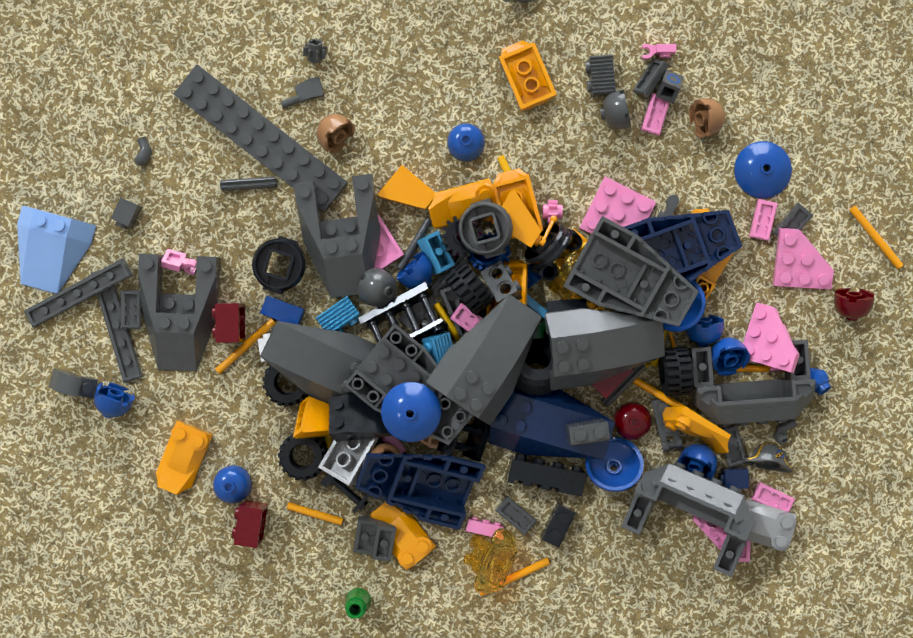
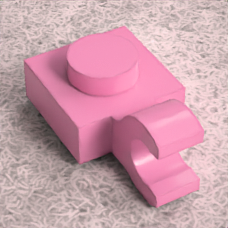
M644 44L641 49H647L649 54L642 55L641 59L648 60L653 55L659 56L660 59L671 58V55L676 53V44Z
M167 249L161 261V267L177 272H180L182 268L190 275H194L197 269L195 268L196 260L187 259L186 254Z

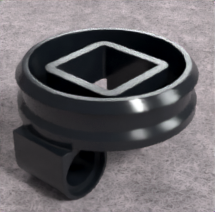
M554 223L543 246L538 244V246L533 245L532 248L527 247L525 261L531 264L533 268L531 271L537 277L546 281H552L558 274L557 267L553 262L565 249L570 251L579 250L582 246V238L574 230L564 228L562 223ZM548 226L543 229L544 231L541 232V236H544ZM571 237H572V239H573L572 244H571V245H568V244H569V241H570V239H571ZM548 267V272L544 275L543 271Z
M279 236L276 239L264 242L255 251L252 259V270L255 278L263 286L264 290L283 295L284 291L295 287L301 281L305 273L306 261L303 252L298 247V241ZM273 252L291 257L285 278L267 272Z

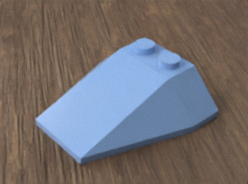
M22 205L17 223L21 284L52 293L60 292L92 244L96 225Z

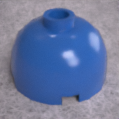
M469 123L454 127L447 138V148L450 154L456 160L462 162H471L477 159L485 147V138L482 131L477 126Z
M421 251L413 256L416 260H412L405 266L404 270L400 269L397 274L398 278L396 279L406 288L413 289L424 282L428 285L432 282L431 277L434 273V267L429 257Z
M708 314L709 318L702 317L695 326L685 330L688 338L698 343L697 345L701 347H708L709 344L715 343L723 334L724 319L722 317Z
M723 338L717 341L711 348L712 367L719 375L728 376L737 373L736 370L740 367L742 369L746 367L750 359L746 346L735 338Z
M109 382L108 386H103V383H100L95 391L94 405L106 418L120 417L131 409L135 395L131 396L124 392L129 389L116 383Z
M691 444L687 446L677 462L686 465V470L691 472L694 469L704 473V477L709 478V480L714 476L718 466L717 456L705 444Z
M237 465L226 466L219 470L213 482V490L217 498L229 504L239 503L244 500L252 488V481L248 471Z

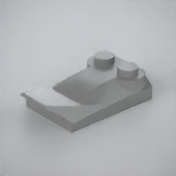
M379 437L342 442L334 440L318 468L352 487L357 482L366 454L373 450Z
M746 499L755 519L748 540L786 552L794 533L797 515Z

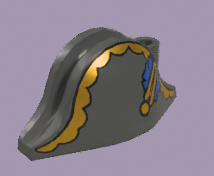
M773 442L760 444L754 449L750 457L743 460L744 464L757 468L787 473L793 472V468L786 461V451H782Z

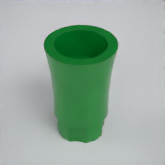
M355 588L348 592L345 598V611L348 617L359 619L369 609L371 597L366 590Z

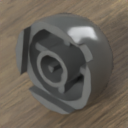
M624 89L610 93L603 101V108L600 109L602 120L606 119L608 125L614 129L631 128Z
M371 268L364 273L366 276L359 282L358 294L365 304L372 307H381L394 299L397 285L389 272L380 268Z

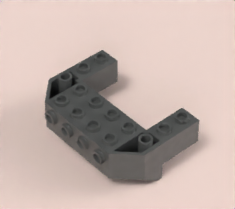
M791 340L800 355L794 373L785 371V379L714 384L711 347L687 348L691 356L694 376L691 405L712 423L717 424L718 427H728L729 424L737 423V426L749 425V422H756V424H768V421L785 423L787 420L796 419L813 399L816 384L815 379H811L808 340Z
M677 461L675 464L668 463L643 473L634 491L636 493L621 527L641 535L655 502L661 500L724 528L727 536L713 569L732 577L755 523L744 494H741L742 490L730 485V488L722 485L723 481L714 477L709 480L704 477V473L698 470L688 471L686 470V465Z

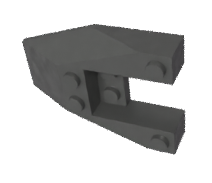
M372 174L352 176L357 216L321 221L316 183L312 181L294 184L303 241L331 298L357 295L359 282L366 276L364 273L374 268L381 233Z
M139 254L138 277L141 312L158 370L197 371L215 324V319L212 318V308L215 307V303H219L221 258L197 256L195 295L163 294V267H161V261L164 255Z

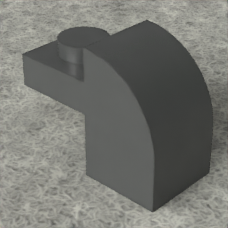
M53 369L48 387L70 396L93 399L98 380L79 376L69 371Z

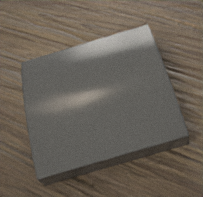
M358 516L353 552L370 554L372 559L391 562L396 526L374 518Z

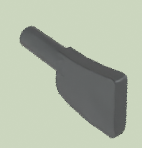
M314 77L295 86L297 95L281 101L283 109L299 102L302 103L310 99L324 97L320 78Z

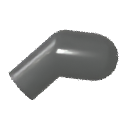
M146 137L137 139L140 151L134 161L138 166L145 165L152 155V150Z
M794 419L777 425L774 435L776 442L785 444L788 441V430L797 426Z

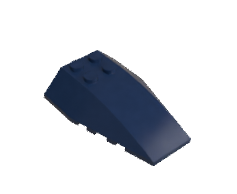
M729 210L650 217L624 226V228L641 237L688 282L693 281L699 275L742 247Z
M515 386L512 395L490 426L489 444L524 455L604 460L610 440L571 446L567 442L565 424H570V422L573 424L578 421L581 423V421L585 422V420L592 421L593 419L596 420L598 418L600 420L603 418L608 422L611 439L615 422L563 390H553V392L543 395H530L520 391Z
M367 453L355 488L377 499L381 498L387 504L395 505L401 508L403 512L417 516L423 522L460 530L466 516V501L474 482H480L486 465L449 455Z

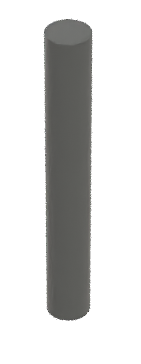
M425 218L398 263V268L404 270L418 246L417 240L423 238L431 225L430 219Z

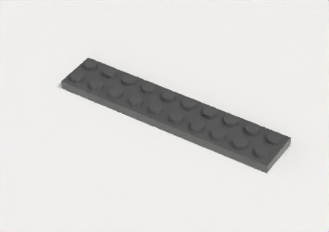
M198 64L195 65L174 92L176 97L294 188V184L312 181L316 183L319 209L323 212L328 209L348 183Z

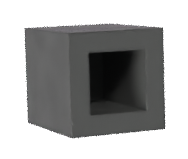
M666 69L658 85L655 97L673 104L681 89L684 76Z
M120 198L111 219L115 220V225L124 229L127 226L133 228L142 207Z

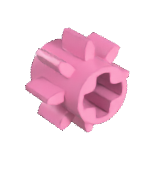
M548 200V205L543 204L542 218L547 219L549 224L551 216L562 219L563 206L557 205L558 200Z

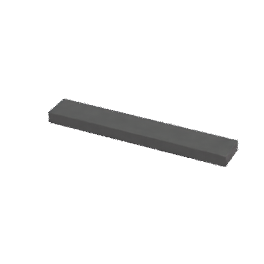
M122 258L24 310L32 328H35L132 277L133 274L125 258Z
M115 285L99 293L97 296L124 383L141 378L143 375L129 329H120V299Z

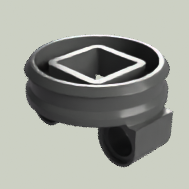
M490 198L471 203V206L465 210L459 221V236L464 246L475 254L484 255L485 259L506 254V246L509 244L513 234V223L509 213L502 206L493 203ZM493 217L497 236L479 241L474 221Z

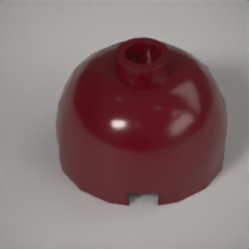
M850 288L837 289L834 295V306L840 315L846 317V320L857 321L858 318L865 317L872 310L874 293L860 288L859 292L849 291Z
M637 402L624 403L618 407L613 416L616 432L628 440H637L644 437L652 425L649 410Z

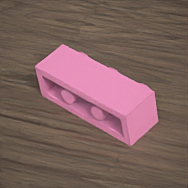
M471 516V518H468L466 531L501 539L504 527L500 522L490 523V520L483 519L481 521L477 517Z

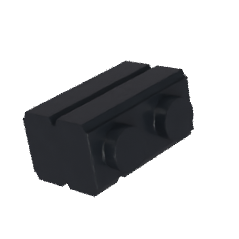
M556 502L545 525L546 529H543L541 533V539L559 548L576 514L575 510Z

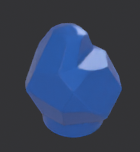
M810 368L811 379H815L816 382L814 392L819 396L823 395L831 389L828 375L824 370Z

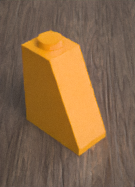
M401 165L377 195L381 199L426 211L433 201V193L436 192Z
M512 189L502 205L512 219V236L531 248L533 245L538 246L543 238L540 235L542 231L517 192Z
M308 396L300 402L293 437L297 439L330 436L329 404Z

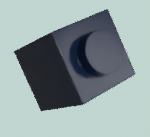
M721 468L722 473L718 474V479L723 481V486L730 488V485L739 489H749L747 468Z

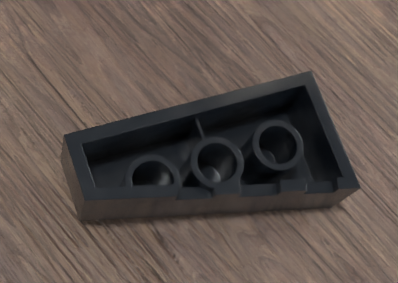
M516 453L515 456H510L506 474L507 483L514 484V481L518 480V483L523 486L531 487L533 484H536L538 488L544 490H552L554 488L556 489L555 491L582 496L587 473L582 471V467L572 465L571 468H566L560 462L553 461V464L545 463V459L534 457V460L526 459V455Z

